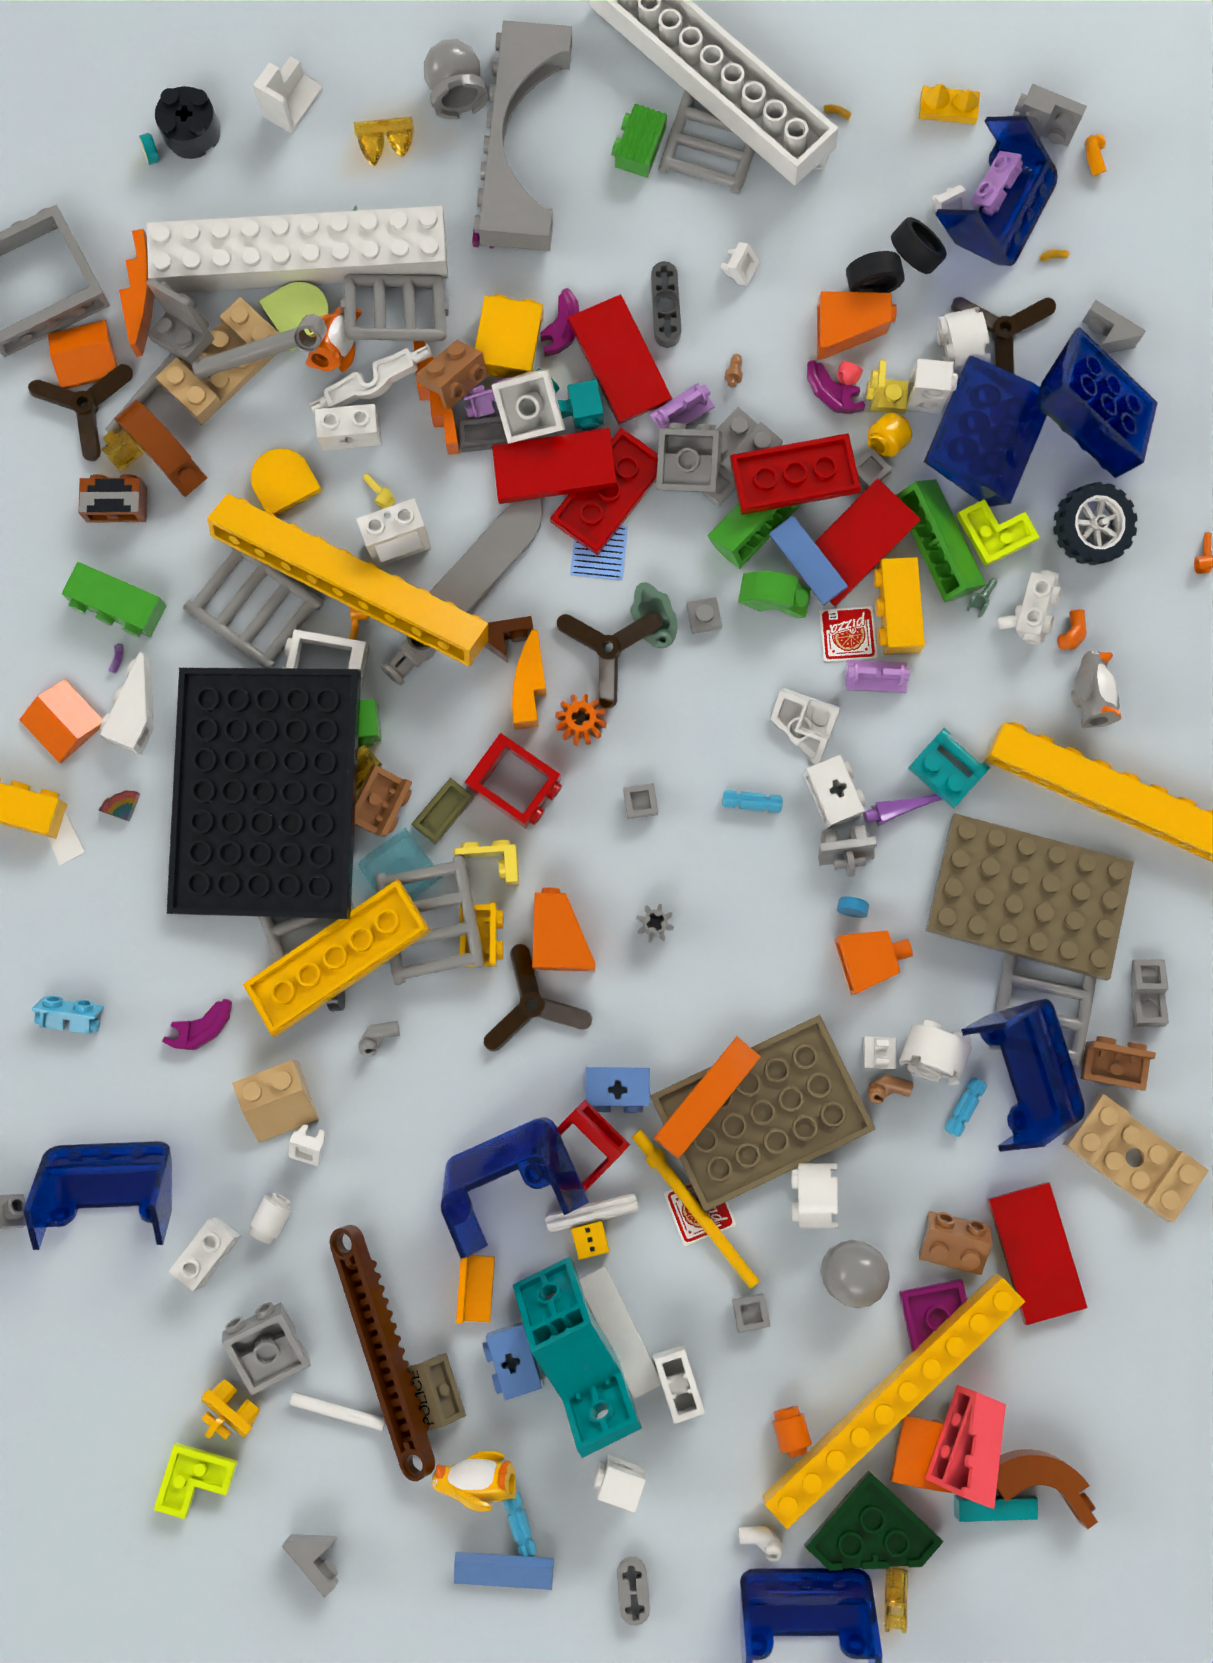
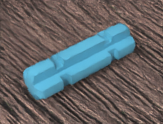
M725 790L722 805L727 808L739 806V809L755 811L768 809V812L779 813L782 810L783 798L780 795L770 794L769 797H766V794L741 791V794H737V791Z
M975 1077L970 1079L966 1086L967 1092H963L952 1112L953 1118H949L945 1125V1130L955 1137L962 1135L966 1127L964 1123L969 1122L980 1101L978 1097L983 1096L987 1088L985 1082Z
M516 1491L515 1499L503 1501L506 1511H509L507 1517L514 1540L518 1542L517 1550L519 1556L533 1557L537 1552L534 1539L530 1538L532 1532L525 1509L521 1508L523 1503L520 1493Z

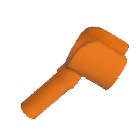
M1210 532L1204 533L1203 556H1196L1194 559L1196 574L1209 573L1213 567L1211 551L1212 533Z

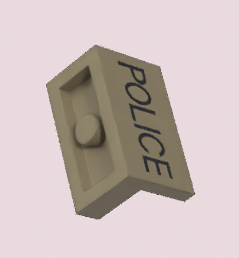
M447 1353L407 1367V1372L413 1374L411 1385L417 1387L415 1398L421 1399L419 1410L425 1412L423 1423L429 1424L428 1430L445 1427L466 1416Z

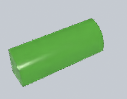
M937 480L915 481L898 493L896 496L921 519V522L911 533L944 602L962 598L986 586L987 584Z
M738 503L707 536L714 547L729 562L741 569L770 538L769 533L786 521L802 504L741 515Z

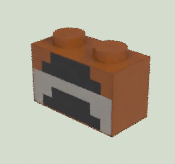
M100 474L91 475L90 478H80L78 513L87 523L146 522L147 487L141 478L131 474L120 475V478H108Z

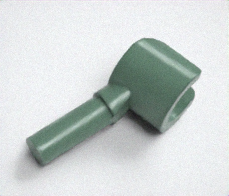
M991 578L981 593H976L972 596L967 606L968 612L971 607H976L980 610L978 617L980 618L984 615L990 603L989 595L997 584L996 579Z

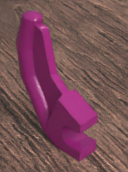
M569 288L563 289L558 296V317L540 332L541 342L546 340L553 342L552 345L543 347L545 357L559 354L574 341L575 335L567 320L569 316L580 311L578 300Z
M811 360L807 363V380L814 395L831 410L843 414L864 411V401L854 403L851 400V397L859 396L860 388L858 386L839 384L833 381L822 363H817L816 360Z
M223 999L222 1002L217 1001L201 1019L172 1022L170 1026L179 1031V1036L175 1040L164 1036L162 1042L176 1049L197 1050L220 1034L230 1019L232 1002L229 999Z

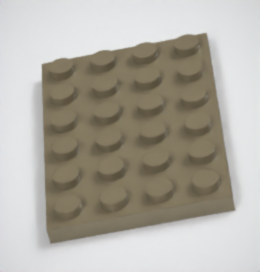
M954 813L950 822L926 932L1107 981L1111 979L1134 862Z
M820 1015L751 1047L761 1058L680 1156L679 1159L704 1212L797 1168L799 1163L810 1162L876 1130ZM711 1067L650 1095L663 1125Z

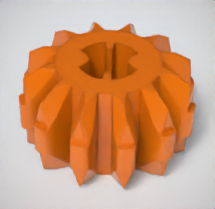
M573 694L571 695L572 705L562 701L560 705L564 711H557L555 713V718L561 720V722L556 724L557 731L565 730L562 735V739L565 741L573 735V744L575 746L579 745L580 738H584L586 745H590V735L599 739L601 732L597 728H606L607 722L600 719L606 715L605 709H597L599 706L598 699L588 704V694H583L582 701L578 702L577 696ZM580 714L585 715V720H589L583 721L582 725L576 724V719L579 718Z

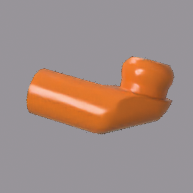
M1083 609L1069 612L1071 628L1066 634H1060L1057 638V644L1061 650H1074L1086 638V620Z

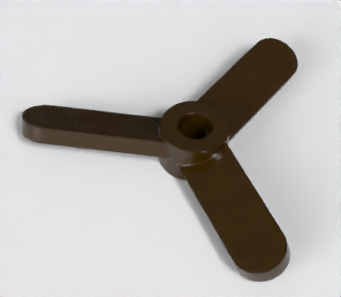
M963 297L955 298L951 304L954 312L979 307V312H983L987 330L991 332V336L995 341L997 383L1002 387L1010 386L1015 379V334L1052 315L1056 310L1055 301L1052 298H1044L1012 316L998 317ZM1000 328H1006L1008 332H1003Z
M120 364L87 391L74 392L42 380L31 381L28 385V390L33 397L75 411L82 455L86 460L94 462L98 460L101 454L95 416L98 406L131 381L133 371L130 366ZM88 402L87 406L81 408L82 403Z
M649 612L615 634L604 635L571 615H561L557 619L558 630L598 654L599 703L604 708H613L617 703L619 656L624 649L659 629L662 624L661 616L656 612ZM612 643V651L605 653V646Z
M524 944L513 946L510 951V957L520 995V1002L484 1037V1046L489 1051H498L535 1017L581 1030L589 1028L592 1023L590 1012L541 997L528 947ZM530 999L538 1002V1007L533 1011L526 1008V1003Z

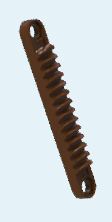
M346 1225L332 1232L329 1241L330 1249L400 1469L407 1479L419 1481L430 1475L435 1469V1457L427 1435L429 1424L423 1423L425 1412L419 1410L421 1399L415 1398L417 1387L411 1385L413 1374L407 1372L406 1369L409 1362L403 1360L402 1357L405 1349L398 1345L401 1337L395 1335L394 1331L397 1325L390 1320L393 1312L387 1310L386 1306L389 1300L382 1295L385 1287L379 1285L378 1281L381 1275L374 1270L377 1262L371 1260L361 1230L354 1225ZM344 1234L351 1240L352 1246L350 1250H347L343 1244ZM413 1455L420 1458L422 1462L421 1471L414 1466Z

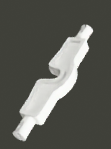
M425 345L412 353L408 348H405L391 356L373 362L374 378L370 383H366L364 376L360 372L355 371L339 382L325 388V396L310 402V409L315 414V409L344 407L359 399L370 400L379 397L391 387L393 382L417 371V363L433 356L429 346Z

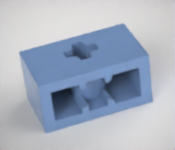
M586 1067V1101L597 1112H611V1106H624L625 1113H643V1106H650V1068ZM615 1081H620L621 1087H627V1093L621 1094V1099H615L613 1093H608V1087H613Z
M523 1322L487 1333V1342L482 1343L487 1362L493 1361L496 1374L492 1375V1380L496 1393H503L504 1400H508L542 1389V1378L536 1359L531 1353ZM511 1353L513 1358L519 1357L520 1360L516 1364V1369L512 1370L510 1365H504L503 1362L506 1361L507 1354Z

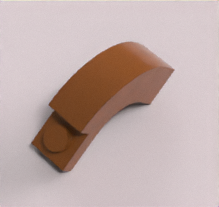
M138 400L132 402L113 418L129 438L153 460L184 497L189 495L207 479L206 475L191 459V456L183 446Z
M1033 1449L1013 1450L1000 1455L996 1491L1006 1502L1026 1488L1045 1485L1055 1488L1061 1494L1078 1522L1087 1530L1098 1523L1092 1514L1096 1510L1092 1501L1085 1492L1079 1494L1090 1485L1079 1472L1066 1462L1047 1452Z

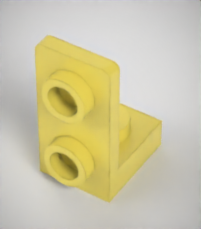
M880 360L877 370H872L870 382H867L866 400H870V411L905 414L907 410L909 381L885 379L886 360Z
M496 840L491 842L492 846L479 847L478 842L461 843V848L454 849L455 857L458 855H463L464 858L504 856V860H499L500 878H505L507 886L519 885L516 844L510 845V840Z

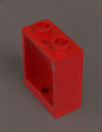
M502 733L498 735L465 781V785L469 790L525 829H527L530 823L536 825L545 812L542 806L548 798L554 800L562 788L560 773ZM508 751L548 778L524 813H521L483 786Z
M584 1100L527 1160L532 1164L534 1171L538 1175L545 1177L555 1187V1191L561 1198L568 1200L573 1205L623 1154L630 1144ZM572 1124L607 1157L582 1183L548 1150Z

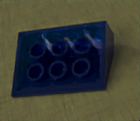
M1078 327L1074 330L1043 379L1035 404L1044 414H1047L1055 421L1063 432L1071 436L1082 450L1088 452L1104 470H1107L1114 478H1117L1144 463L1158 402L1081 327Z
M969 356L958 379L956 390L953 391L924 459V463L979 502L985 499L989 507L1011 504L1054 398L1029 380L979 358Z

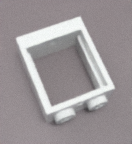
M415 498L356 518L373 564L378 567L431 549ZM386 513L391 514L389 519H386L384 516Z
M294 629L292 638H288L286 642L285 655L288 656L286 667L282 668H298L303 643L351 651L348 669H359L361 671L362 689L370 650L366 642Z

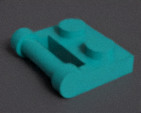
M944 727L912 762L908 769L954 809L987 773L990 767L985 762L981 764L949 736L951 733ZM942 745L973 774L968 778L937 750L938 747Z

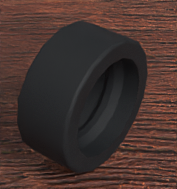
M907 217L891 235V241L896 251L909 265L921 273L931 274L947 256L944 245L935 233L913 217Z
M892 251L868 253L855 259L846 268L850 292L891 293L905 281L901 258L896 252Z

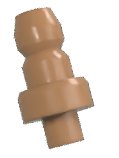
M739 354L732 356L730 360L731 365L725 371L724 379L728 382L727 385L732 388L742 381L743 373L740 367L742 365V357Z

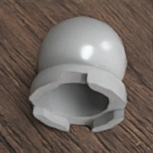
M458 39L442 40L429 49L423 62L424 79L432 91L430 101L436 115L444 119L456 120L460 119L459 113L472 110V113L475 114L481 110L488 102L489 96L486 82L480 77V61L472 47Z
M856 1240L840 1242L836 1246L831 1247L822 1260L820 1270L823 1284L828 1293L845 1306L853 1308L868 1307L879 1301L888 1288L890 1278L888 1263L881 1252L865 1242Z

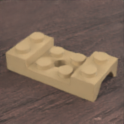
M239 297L219 316L221 323L210 332L214 340L200 356L201 358L213 356L217 353L278 334L279 332L245 300ZM275 355L211 375L210 379H198L193 372L192 365L183 359L180 361L176 357L155 378L164 391L170 392L202 426Z
M1097 1094L1088 1115L1079 1128L1064 1141L1062 1146L1167 1222L1174 1223L1209 1170L1183 1151L1175 1149L1129 1115L1130 1113L1105 1094ZM1132 1148L1136 1149L1141 1156L1140 1163L1135 1167L1130 1166L1126 1162V1153Z

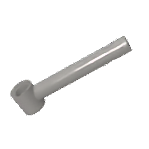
M309 314L302 318L296 328L217 353L213 356L205 358L199 356L196 361L192 362V369L198 379H210L211 375L296 347L305 352H312L321 344L326 335L327 326L320 316ZM304 329L312 330L316 337H310L305 333Z

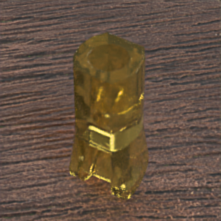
M886 1568L883 1618L885 1632H889L890 1629H901L902 1633L907 1632L908 1570L903 1568ZM891 1607H901L900 1615H891Z

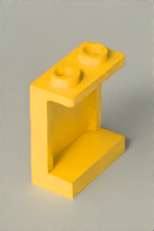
M499 294L484 296L475 349L483 353L487 376L507 378L534 371L539 331L544 318L543 304H538L531 299H523L522 301L512 300Z

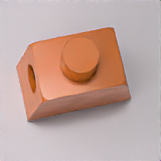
M888 931L847 934L834 939L851 996L899 974L898 961L913 957L909 940L905 939L892 943Z

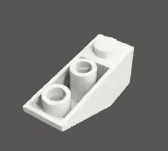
M139 652L137 658L133 659L127 668L128 677L124 685L120 686L114 695L115 704L110 714H106L101 722L100 729L102 731L100 735L111 743L141 755L154 729L151 661L143 653Z

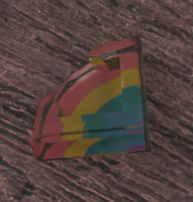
M129 790L117 793L111 798L105 799L98 811L130 822L140 793Z

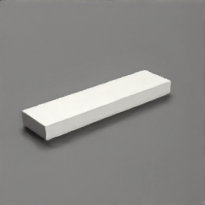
M606 1266L580 1278L585 1299L620 1361L625 1379L634 1399L662 1385L654 1363Z

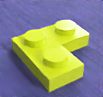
M985 499L959 511L956 515L984 567L1038 541L1040 538L1026 512L998 524Z
M176 1442L173 1445L153 1510L185 1519L188 1516L196 1487L226 1496L229 1493L238 1461Z

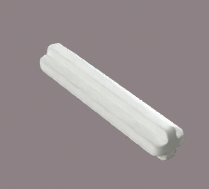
M632 1193L547 1213L545 1221L548 1231L554 1232L638 1211L639 1207L637 1198Z

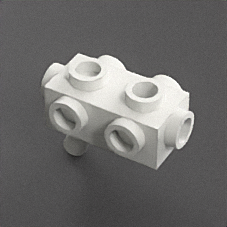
M1042 570L1040 574L1031 572L1023 605L1016 606V615L998 618L999 629L1016 627V631L1019 637L1023 638L1022 641L1024 643L1036 646L1040 645L1041 642L1044 643L1046 634L1051 633L1054 624V616H1051L1053 606L1058 605L1061 599L1062 587H1059L1058 584L1059 575L1047 570Z

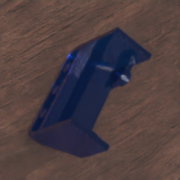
M1027 116L986 117L984 122L996 140L989 154V165H992L999 151L1017 153L1022 155L1020 159L1023 162L1021 166L1022 172L1018 175L1011 189L1004 186L1003 190L1007 193V196L1002 202L999 211L994 212L993 216L985 214L982 211L983 206H980L978 211L937 209L935 215L956 245L999 266H1012L1018 260L1054 191L1058 174L1053 161Z
M1050 1000L1031 1001L992 1013L961 1029L963 1036L979 1033L987 1045L991 1047L1000 1045L1018 1103L1011 1107L1007 1116V1123L1013 1135L998 1145L1000 1152L1044 1147L1083 1119L1085 1114L1083 1096L1056 1010Z
M539 1117L456 1154L447 1161L441 1198V1213L461 1259L488 1246L473 1211L468 1192L511 1172L519 1170L525 1184L533 1189H541L551 1185L564 1215L589 1203L557 1126L551 1119Z
M153 1141L58 1145L48 1149L42 1156L23 1209L32 1249H40L47 1227L66 1226L76 1217L77 1211L80 1208L139 1206L140 1218L145 1222L152 1223L156 1244L163 1245L172 1212V1157L170 1147L164 1142Z
M754 1568L744 1572L740 1579L742 1663H753V1660H762L770 1656L774 1646L773 1636H838L840 1649L847 1657L852 1659H868V1663H882L883 1654L870 1576L858 1568H848L839 1571H829L827 1568Z

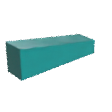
M954 1495V1516L959 1522L1038 1520V1498L1036 1496H1014L1006 1502L1001 1496H996L995 1507L991 1509L959 1495Z

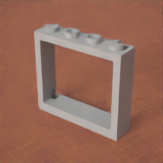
M57 205L44 208L36 215L24 221H17L11 227L1 231L0 256L59 228L89 287L0 330V353L4 358L48 337L50 333L58 332L110 306Z

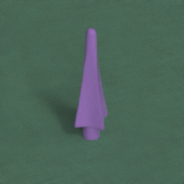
M937 794L911 799L876 802V805L871 806L872 809L863 812V817L866 823L876 821L877 826L914 809L940 801L942 798Z

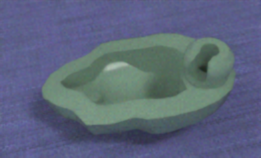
M647 582L640 583L636 586L634 603L630 609L632 617L636 621L649 612L658 613L662 618L660 628L643 639L654 647L666 648L674 642L677 634V617L672 610L671 601L667 594L659 592Z

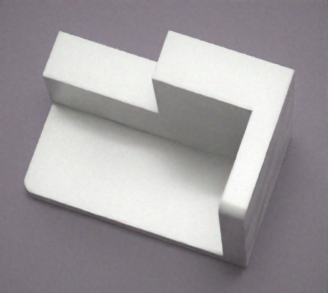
M291 56L281 70L269 62L253 84L263 117L291 134L296 130L323 91L322 85L305 76L300 61Z

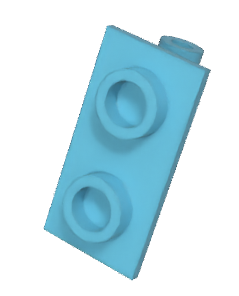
M46 996L32 1007V1011L36 1012L34 1022L39 1024L41 1028L64 1030L65 1020H70L69 1031L86 1034L99 1031L100 1020L95 1018L104 1009V1006L94 1005L89 1000L71 1002L64 1001L59 996Z

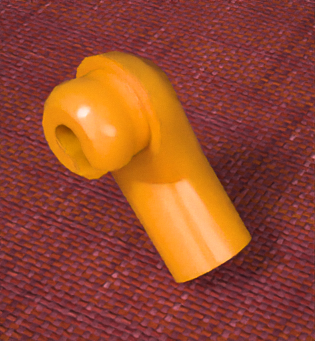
M1101 134L1090 135L1085 140L1084 145L1087 162L1092 177L1107 171L1100 151L1105 147L1106 141Z

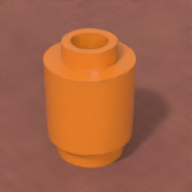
M798 1406L773 1412L775 1420L772 1423L780 1452L788 1453L789 1458L808 1453L806 1447L811 1446L812 1442L804 1413H800Z

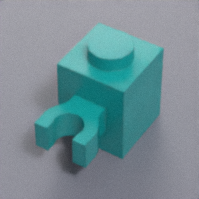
M597 379L567 385L568 400H557L562 419L572 416L575 430L581 428L585 431L593 430L599 427V425L604 424V411Z

